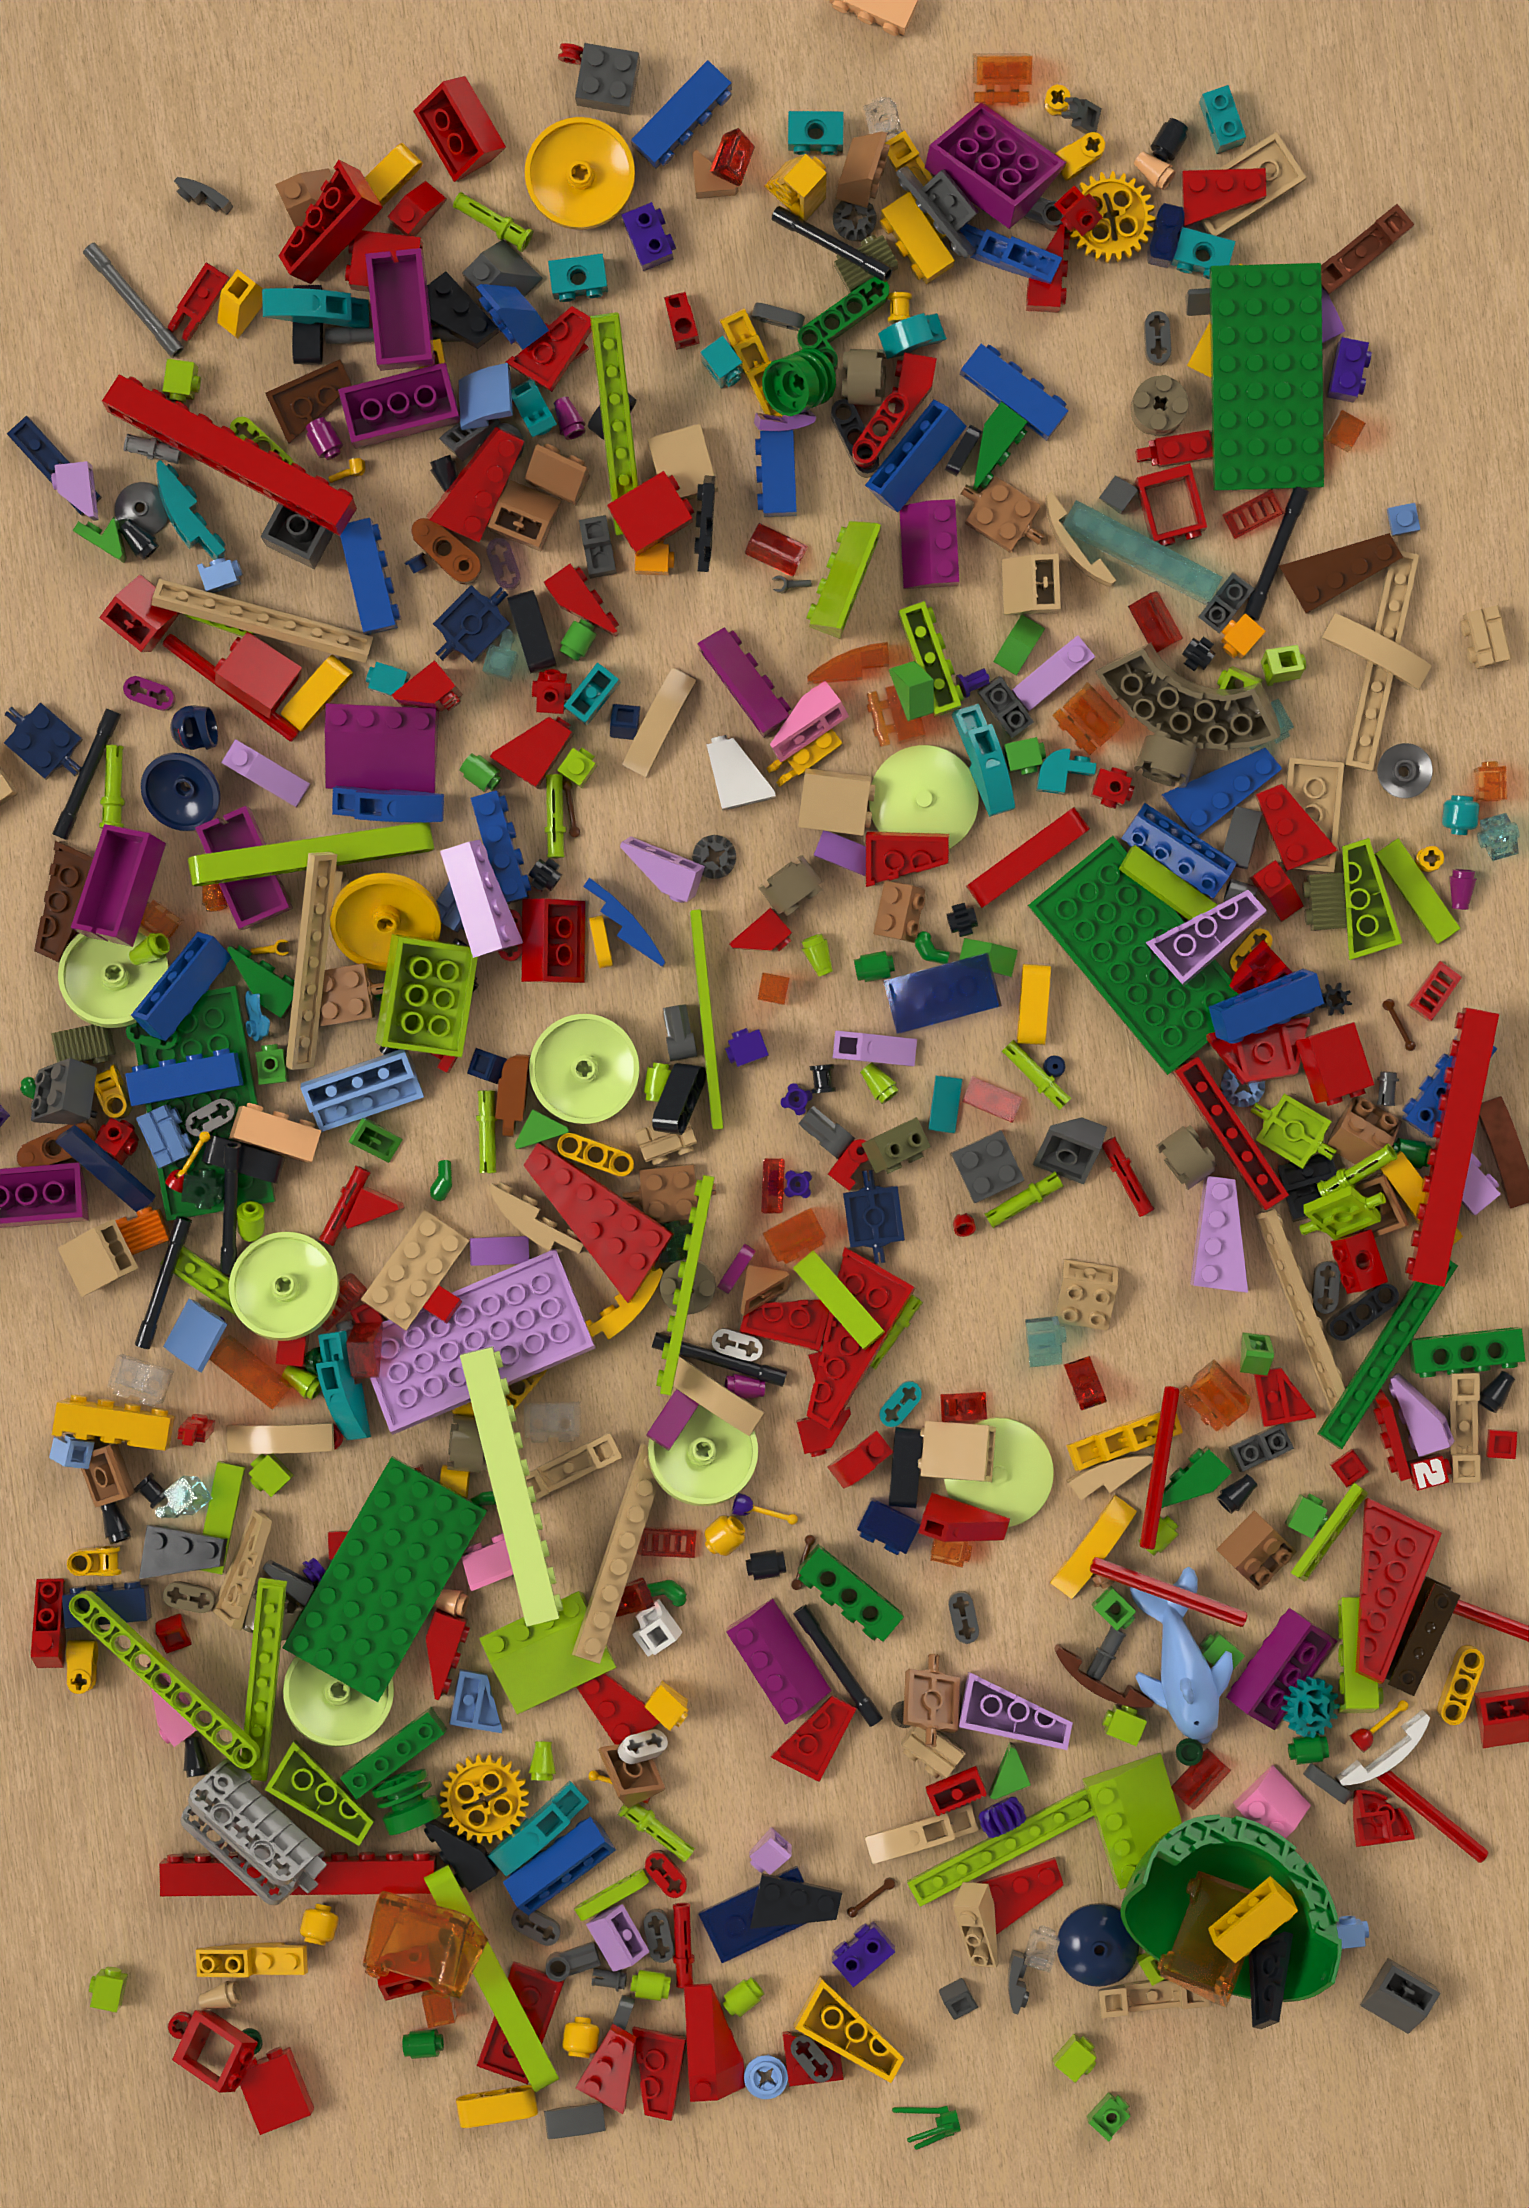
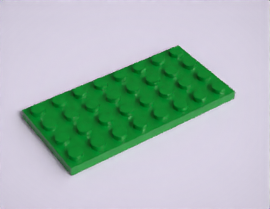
M1321 263L1210 266L1213 491L1295 488L1296 486L1300 488L1324 487Z
M1111 836L1027 906L1165 1074L1168 1075L1208 1042L1207 1034L1215 1032L1209 1006L1239 994L1229 986L1232 979L1215 959L1183 986L1146 944V942L1185 922L1172 907L1119 870L1127 852L1116 838Z
M237 986L209 990L203 994L193 1006L192 1011L176 1027L179 1034V1042L173 1049L162 1050L134 1043L138 1066L148 1064L149 1069L159 1067L160 1061L175 1059L176 1064L187 1062L186 1056L202 1054L203 1058L213 1057V1051L229 1048L230 1053H238L244 1085L145 1104L147 1113L164 1105H170L171 1109L176 1108L182 1119V1123H179L180 1129L183 1134L188 1133L193 1143V1148L190 1149L191 1153L200 1140L199 1136H193L186 1129V1119L191 1113L218 1099L232 1101L236 1107V1114L238 1107H246L247 1103L258 1105ZM140 1025L132 1029V1032L136 1033L137 1039H139L140 1035L150 1036ZM170 1036L166 1041L163 1040V1045L166 1046L167 1042H172L173 1037ZM220 1103L218 1105L219 1110L212 1115L214 1118L217 1116L227 1118V1111L230 1108L229 1106H222ZM196 1116L192 1127L193 1129L199 1128L202 1131L204 1130L202 1125L210 1120L208 1117L198 1119ZM235 1117L209 1134L229 1139ZM207 1142L203 1144L187 1171L190 1182L184 1193L171 1189L165 1181L172 1171L182 1169L190 1156L164 1168L158 1169L157 1166L167 1221L175 1220L176 1216L187 1218L223 1211L225 1170L222 1167L201 1161ZM238 1173L237 1208L242 1203L254 1201L259 1204L275 1202L273 1183Z
M392 1456L282 1648L372 1700L379 1702L488 1510Z

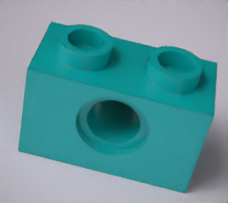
M1229 85L1203 93L1199 104L1216 154L1242 146L1246 139V134Z
M788 111V151H793L796 155H808L810 151H821L822 155H836L837 151H843L844 112ZM815 128L820 129L823 132V136L820 139H812L808 135L809 131Z
M1182 227L1171 265L1177 266L1176 270L1183 273L1191 274L1193 271L1203 273V277L1210 280L1209 267L1229 265L1236 241ZM1204 250L1209 254L1210 259L1206 262L1199 261L1196 258L1195 252Z
M603 253L548 261L554 299H559L560 302H570L576 300L575 296L586 295L587 298L602 297L604 292H608ZM577 273L586 276L585 282L581 285H575L571 282L572 277Z
M723 335L700 352L703 365L720 388L726 385L730 388L741 380L742 377L740 375L743 373L742 361Z
M597 662L565 703L564 707L585 725H588L621 682L615 675Z

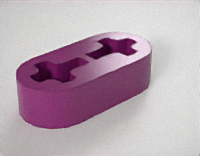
M132 676L125 681L123 691L127 698L148 707L167 711L175 704L176 697L170 688L148 679ZM140 682V687L148 690L147 694L137 693L136 696H133L130 686ZM163 691H166L169 701L168 703L163 702L160 706L159 700L151 697L152 693L162 694Z
M744 1244L717 1285V1288L729 1294L756 1250Z

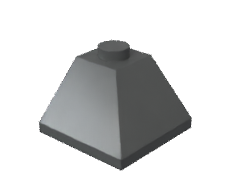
M504 240L499 241L482 252L462 272L465 280L479 294L480 292L476 287L480 284L516 287L525 297L543 279Z
M1083 1117L1051 1125L1033 1165L1052 1173L1055 1171L1057 1175L1084 1185L1101 1150L1107 1127Z

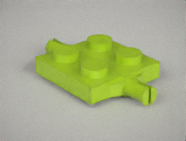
M1285 1093L1279 1103L1271 1110L1266 1109L1257 1102L1255 1103L1254 1107L1258 1110L1252 1108L1251 1113L1264 1120L1263 1129L1256 1138L1258 1143L1302 1169L1305 1168L1310 1158L1317 1152L1330 1160L1333 1159L1334 1156L1332 1154L1335 1155L1337 1150L1323 1143L1324 1136L1332 1121Z
M1352 1186L1342 1188L1339 1191L1304 1204V1214L1312 1221L1301 1224L1299 1226L1300 1232L1305 1236L1318 1230L1327 1233L1333 1240H1336L1380 1222L1381 1212L1375 1207L1385 1204L1386 1198L1382 1192L1367 1198L1362 1196Z

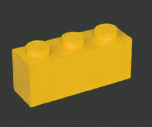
M909 192L881 210V226L888 235L890 233L894 235L898 241L895 243L897 250L903 258L908 256L913 264L910 266V269L918 280L923 279L927 285L954 267L955 260Z
M1270 1876L1211 1925L1208 1930L1214 1945L1234 1963H1237L1242 1957L1247 1956L1260 1942L1269 1938L1279 1926L1289 1921L1298 1909L1292 1896Z

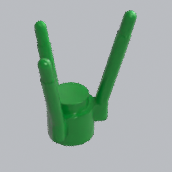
M948 2106L939 2108H892L893 2113L940 2114V2117L935 2118L937 2128L907 2138V2142L911 2143L930 2137L914 2146L916 2150L945 2137L953 2136L954 2133L961 2132L956 2110L949 2111Z

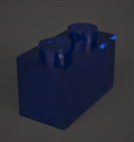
M870 1498L856 1528L861 1532L859 1536L872 1543L876 1539L885 1544L884 1549L899 1555L900 1552L907 1554L921 1524L920 1521Z

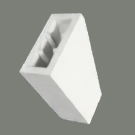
M727 735L718 736L711 739V744H706L722 811L776 798L774 789L734 738L728 739Z

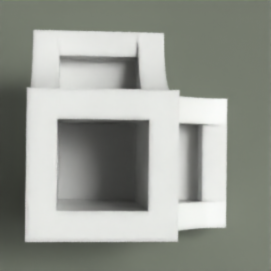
M660 1599L635 1615L641 1628L632 1635L648 1657L652 1654L656 1655L682 1634V1630Z

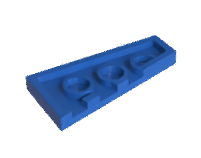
M1263 748L1188 782L1185 788L1177 787L1161 796L1188 830L1195 836H1199L1282 770V768L1269 751Z

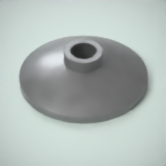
M147 482L133 483L124 488L117 497L115 516L120 526L131 519L146 532L154 535L166 525L168 516L157 486ZM140 503L145 505V510L142 513L136 511V506Z
M1401 743L1390 747L1381 756L1377 767L1378 779L1383 789L1398 798H1412L1421 794L1430 784L1433 774L1432 762L1428 754L1422 748L1409 743ZM1400 767L1408 769L1406 777H1402L1399 774Z

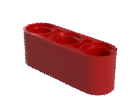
M889 394L855 442L852 458L857 466L862 468L872 466L908 413L909 402L903 394ZM893 401H898L903 405L904 409L901 413L894 414L889 410V404ZM877 424H883L887 427L888 433L882 437L876 436L873 433V427ZM868 447L873 454L869 459L864 460L858 457V449Z

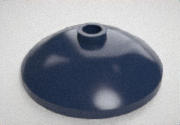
M167 753L155 758L146 767L141 778V795L144 804L154 818L169 828L180 831L196 830L195 827L211 821L219 809L221 794L214 774L203 762L188 754ZM184 782H187L191 788L187 787Z
M1088 1904L1074 1910L1063 1921L1057 1935L1056 1947L1061 1965L1073 1979L1088 1986L1101 1987L1120 1981L1131 1971L1137 1960L1139 1945L1127 1932L1121 1918V1911L1107 1904ZM1098 1945L1104 1947V1951L1100 1954L1094 1952V1948Z

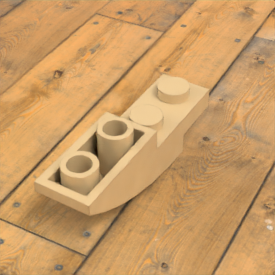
M499 1182L498 1185H490L488 1190L502 1213L519 1231L533 1242L548 1251H551L555 1242L578 1254L581 1253L584 1245L572 1230L567 1229L565 1233L556 1228L558 1223L544 1216L542 1220L537 1218L542 1209L536 1206L537 1200L525 1194L522 1198L512 1194L514 1189L502 1182Z
M966 1804L960 1808L957 1807L955 1810L951 1809L950 1812L946 1811L945 1814L941 1813L940 1817L932 1815L865 1836L864 1841L871 1863L875 1864L937 1846L979 1830L971 1804Z

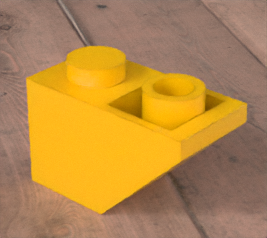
M238 269L221 290L217 323L237 339L263 306V288Z
M663 1681L660 1682L645 1703V1708L669 1731H671L674 1725L679 1728L688 1716L687 1712L689 1711L687 1708L688 1699Z

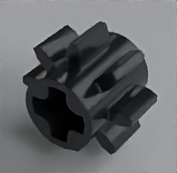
M1204 636L1200 641L1193 638L1182 653L1187 658L1184 665L1193 671L1197 667L1205 670L1216 654L1211 650L1214 643Z
M550 858L546 862L539 859L528 874V876L533 878L531 885L541 892L544 888L552 891L563 875L557 871L560 865Z
M965 903L951 906L953 912L946 914L951 933L959 932L960 937L973 934L972 928L978 926L973 906L966 908Z
M1337 983L1335 989H1332L1329 984L1325 985L1327 991L1325 994L1322 993L1324 1004L1318 1007L1328 1008V1016H1332L1336 1009L1340 1015H1343L1344 1010L1342 1007L1352 1005L1350 1001H1347V995L1351 991H1342L1341 983ZM1337 993V998L1341 999V1002L1333 1007L1332 1001L1328 998L1329 995Z

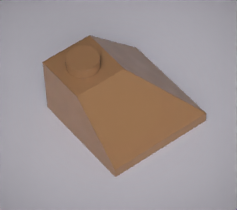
M329 168L299 173L275 184L295 228L302 226L306 218V210L310 204H316L323 192L320 188L325 180L330 181L332 178Z

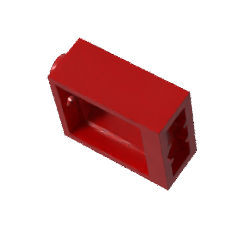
M1190 463L1136 478L1135 485L1138 489L1137 493L1151 545L1159 543L1161 548L1175 544V539L1185 536L1186 540H1192L1202 536L1201 532L1206 530L1207 523ZM1184 480L1196 524L1158 534L1146 490Z
M195 2010L172 2060L217 2092H235L242 2083V2076L247 2065L254 2057V2050L258 2042L213 2011ZM211 2030L235 2045L221 2076H218L197 2061Z

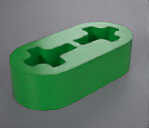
M138 1022L126 1027L127 1038L137 1044L170 1050L179 1042L177 1030L171 1035L173 1037L172 1042H167L165 1046L163 1045V1040L152 1036L140 1035L139 1039H137L136 1033L132 1032V1029L139 1026Z

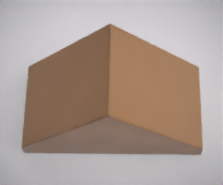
M695 150L692 153L696 199L735 196L738 193V184L699 151Z
M748 1265L741 1305L743 1316L785 1292L788 1288L790 1276L788 1272Z

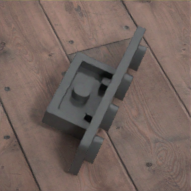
M907 166L898 169L896 174L899 177V184L904 190L911 192L917 199L916 204L920 210L932 217L937 231L942 235L946 234L952 242L951 247L955 253L964 258L973 256L976 250L960 230L979 211L946 170H941L923 186Z

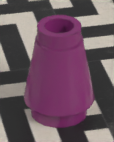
M565 396L557 399L553 404L560 434L564 435L566 440L582 436L586 432L584 427L586 423L569 397Z
M1453 869L1452 876H1449L1453 909H1469L1477 880L1474 877L1475 871Z
M734 1373L732 1376H726L724 1387L740 1398L764 1397L765 1381Z

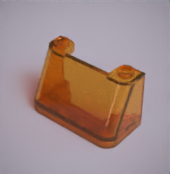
M1201 1871L1197 1872L1196 1878L1191 1877L1186 1893L1190 1894V1903L1172 1951L1169 1950L1167 1955L1162 1954L1157 1967V1970H1160V1976L1215 2004L1227 2007L1246 1956L1242 1957L1237 1963H1234L1214 1945L1208 1928L1253 1890Z
M382 1891L375 1904L362 1965L366 1969L365 1973L373 1978L380 1979L381 1976L385 1977L391 1971L429 1982L434 1988L433 1992L442 1998L448 1999L451 1996L460 1999L486 1946L488 1938L470 1917L461 1912Z

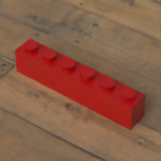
M1195 1056L1173 1070V1074L1263 1210H1267L1289 1196L1200 1058Z

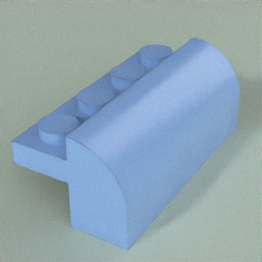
M399 1049L301 1083L300 1086L310 1113L313 1112L318 1128L322 1130L321 1132L424 1097L409 1051Z

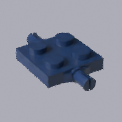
M470 585L433 623L446 640V643L435 654L444 661L455 650L462 653L473 664L511 625L501 615L497 607L508 596L507 592L500 587L488 598L481 595Z
M41 702L30 714L24 717L14 707H10L8 710L16 717L6 711L5 716L16 724L14 732L4 742L8 748L45 780L55 770L63 766L74 777L78 775V772L71 765L79 772L82 767L73 761L71 756L74 749L83 740Z
M866 1170L862 1171L864 1188L854 1192L843 1193L850 1248L860 1246L873 1248L874 1264L879 1263L878 1252L880 1253L881 1263H885L883 1246L891 1242L905 1240L898 1186H875L874 1170H869L870 1181H868Z

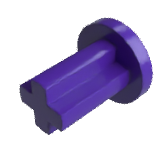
M985 668L965 677L961 674L955 677L964 698L970 697L971 691L990 683V677L986 673Z

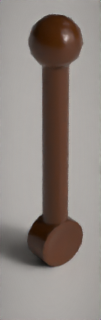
M566 780L562 783L566 794L571 824L569 834L572 837H578L580 829L576 826L571 796L572 783Z
M1392 999L1385 1000L1382 1006L1390 1012L1405 1041V1049L1413 1051L1416 1045L1409 1039L1394 1010V1001Z
M813 1535L805 1537L806 1546L800 1565L809 1555L811 1545L815 1543ZM798 1572L796 1579L791 1582V1587L794 1590H799L802 1587V1582L799 1580L801 1575Z
M886 1878L884 1885L857 1906L848 1908V1916L851 1918L856 1917L858 1911L886 1889H893L895 1886L894 1880Z

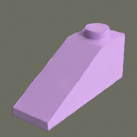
M1077 635L1013 688L1012 692L1029 712L1093 661L1095 656Z
M236 739L221 762L296 808L310 786V783Z
M631 836L621 842L620 848L661 892L670 895V899L684 903L696 896L705 866Z

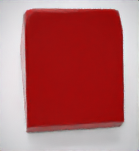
M180 1613L155 1623L156 1635L166 1654L192 1645L188 1630Z

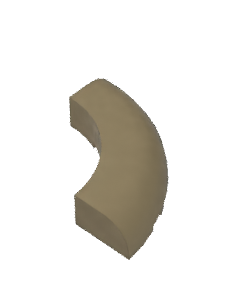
M1152 643L1146 644L1095 671L1112 698L1123 706L1129 716L1133 719L1136 718L1154 733L1156 730L1171 735L1170 739L1178 742H1181V740L1189 741L1195 744L1196 748L1229 750L1261 745L1280 737V726L1277 716L1261 682L1238 689H1214L1195 684L1173 671L1161 659Z

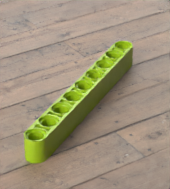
M419 822L196 855L188 858L192 886H205L306 871L308 853L337 854L336 866L420 854L433 851L435 848L430 822Z
M85 1590L71 1599L69 1603L71 1614L234 1765L247 1769L255 1764L260 1757L259 1745L95 1593ZM79 1598H85L89 1601V1611H83L78 1607ZM99 1617H106L110 1621V1628L108 1630L100 1628L98 1624ZM124 1635L130 1639V1648L126 1649L119 1645V1636ZM140 1654L149 1656L151 1659L150 1667H143L139 1663ZM159 1674H168L171 1677V1685L165 1686L161 1684ZM179 1693H189L192 1698L191 1704H183L179 1699ZM200 1711L210 1712L212 1722L204 1723L199 1717ZM220 1730H229L232 1733V1741H223L219 1735ZM248 1748L253 1754L252 1760H244L240 1756V1749Z
M449 1865L424 1877L434 1900L534 2092L536 2093L559 2080V2077Z

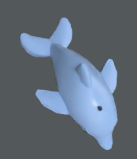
M1190 1567L1185 1568L1177 1582L1173 1585L1197 1594L1198 1578L1195 1571ZM1130 1587V1593L1136 1605L1144 1613L1157 1619L1163 1625L1161 1681L1138 1672L1135 1677L1140 1689L1155 1704L1169 1711L1176 1726L1183 1735L1191 1739H1197L1202 1744H1208L1212 1738V1733L1218 1727L1219 1697L1227 1688L1233 1672L1232 1653L1225 1651L1210 1669L1183 1619L1189 1608Z

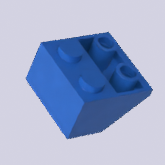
M480 284L476 287L482 295L478 299L479 302L490 313L492 321L511 345L516 342L524 350L549 331L537 311L516 287Z

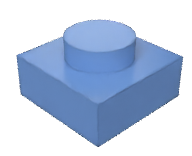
M1415 503L1387 509L1392 536L1420 530Z

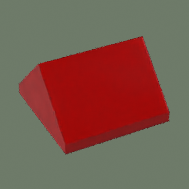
M364 1187L361 1188L345 1225L349 1229L405 1207L401 1201L372 1188Z

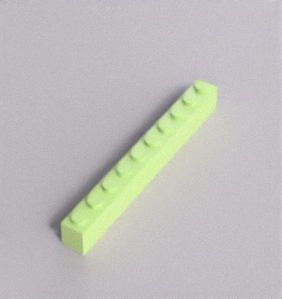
M491 1346L460 1354L526 1627L559 1619L558 1611H562L563 1606L560 1594L554 1595L552 1584L557 1583L553 1567H547L545 1557L550 1556L547 1541H541L539 1530L543 1529L540 1513L534 1514L532 1503L537 1502L533 1486L528 1487L525 1476L530 1475L527 1460H521L519 1449L523 1448L520 1432L514 1433L512 1422L517 1421L513 1405L508 1406L505 1395L510 1394L507 1379H501L499 1368L503 1367L500 1351L495 1352L494 1347Z

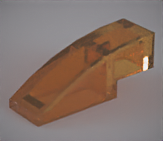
M888 642L862 646L832 658L807 676L808 684H819L824 681L831 683L862 680V669L889 667Z

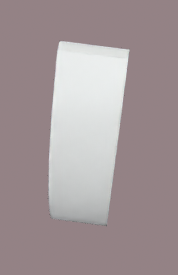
M1421 1710L1401 1726L1407 1736L1365 1768L1356 1760L1336 1776L1343 1786L1353 1785L1371 1780L1389 1771L1400 1763L1418 1744L1428 1726L1430 1717Z

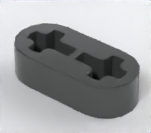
M755 303L751 315L755 320L794 331H799L803 327L805 316L797 312L764 303Z
M1161 311L1150 313L1144 322L1146 359L1149 363L1156 366L1166 363L1171 355L1170 322L1167 315ZM1154 318H1158L1160 323H1164V326H1161L1159 330V336H1155V328L1149 325L1153 323ZM1156 341H1160V349L1166 351V353L1162 354L1161 359H1157L1156 354H1151V351L1156 347Z
M1329 1261L1321 1262L1316 1266L1313 1278V1307L1318 1312L1324 1314L1331 1313L1336 1309L1339 1298L1340 1270L1336 1264ZM1326 1266H1330V1270L1334 1272V1277H1329L1328 1286H1324L1325 1277L1320 1276V1272L1324 1271ZM1324 1289H1328L1327 1297L1332 1299V1303L1327 1304L1326 1309H1322V1304L1318 1303V1298H1323Z
M954 1592L948 1600L954 1633L960 1642L970 1644L979 1635L973 1600L967 1592ZM958 1597H962L964 1601L969 1602V1604L964 1606L965 1615H960L959 1608L953 1607ZM967 1619L970 1628L974 1627V1631L970 1632L971 1637L965 1638L964 1634H959V1630L963 1629L962 1620Z
M1310 1763L1303 1773L1309 1780L1343 1804H1346L1353 1794L1348 1788L1313 1763Z
M518 1908L513 1912L511 1921L514 1929L545 1946L553 1945L558 1941L561 1929L558 1922L535 1910L528 1918L535 1925L528 1922L521 1925L519 1924L520 1918L517 1915L523 1916L524 1912ZM539 1925L544 1929L552 1926V1932L555 1936L550 1935L548 1938H544V1931L537 1928V1926Z
M652 1909L644 1918L646 1940L651 1958L656 1962L664 1963L669 1961L674 1953L669 1919L663 1910ZM652 1916H657L658 1920L664 1921L660 1923V1933H656L654 1925H649V1922L652 1921ZM662 1938L664 1947H669L664 1956H661L659 1951L655 1952L654 1950L658 1947L657 1939Z
M625 1995L621 1996L612 2024L623 2030L626 2029L635 1999Z
M806 2035L796 2037L791 2044V2053L814 2081L819 2083L828 2081L833 2074L831 2061L812 2038ZM798 2041L802 2043L808 2041L810 2043L808 2048L812 2054L810 2059L804 2053L799 2055L796 2052L798 2049L796 2043ZM816 2059L820 2065L826 2063L828 2065L826 2069L827 2076L824 2077L821 2074L816 2076L814 2074L816 2067L811 2061Z

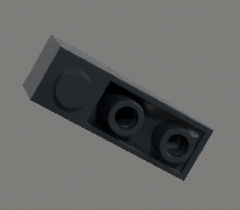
M436 1819L424 1824L426 1826L424 1828L426 1836L432 1843L436 1841L441 1849L439 1851L440 1857L446 1865L451 1864L456 1872L454 1876L462 1889L466 1887L470 1893L498 1874L499 1868L488 1857L489 1853L483 1845L472 1839L468 1841L467 1837L463 1834L458 1836L456 1830Z

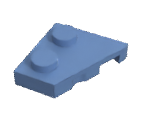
M459 1669L449 1720L450 1725L502 1733V1726L486 1673Z

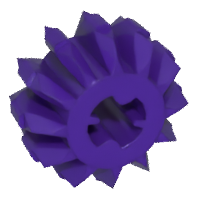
M1010 1797L980 1812L978 1818L983 1831L989 1838H994L1020 1826L1025 1822L1026 1815L1018 1799Z

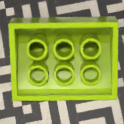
M849 521L847 528L841 527L836 542L841 543L837 553L832 552L826 567L831 570L827 579H821L816 592L821 596L817 605L811 604L806 618L811 620L810 628L838 639L841 638L880 538V524Z
M392 934L375 1043L382 1047L462 1057L478 956L473 958L469 946Z
M577 1591L561 1599L563 1610L558 1611L559 1619L526 1627L525 1619L522 1617L479 1638L489 1662L517 1715L617 1668L607 1644L600 1664L572 1655L588 1606L583 1592Z
M1161 1753L1082 1779L1114 1882L1120 1890L1127 1888L1133 1871L1147 1850L1165 1833L1182 1823Z

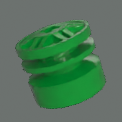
M805 348L772 361L765 368L762 377V388L767 402L775 411L781 415L794 416L826 403L833 396L836 388V373L832 363L825 354L817 349Z
M426 1769L399 1773L388 1778L372 1790L374 1798L387 1796L377 1803L378 1808H392L382 1818L388 1835H396L412 1830L434 1820L442 1814L435 1795L425 1797L422 1795L432 1786L430 1781L418 1783L428 1776Z

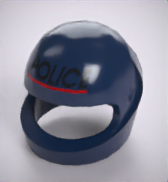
M190 705L179 709L173 715L170 731L177 745L188 750L198 748L209 750L217 746L218 728L211 708Z

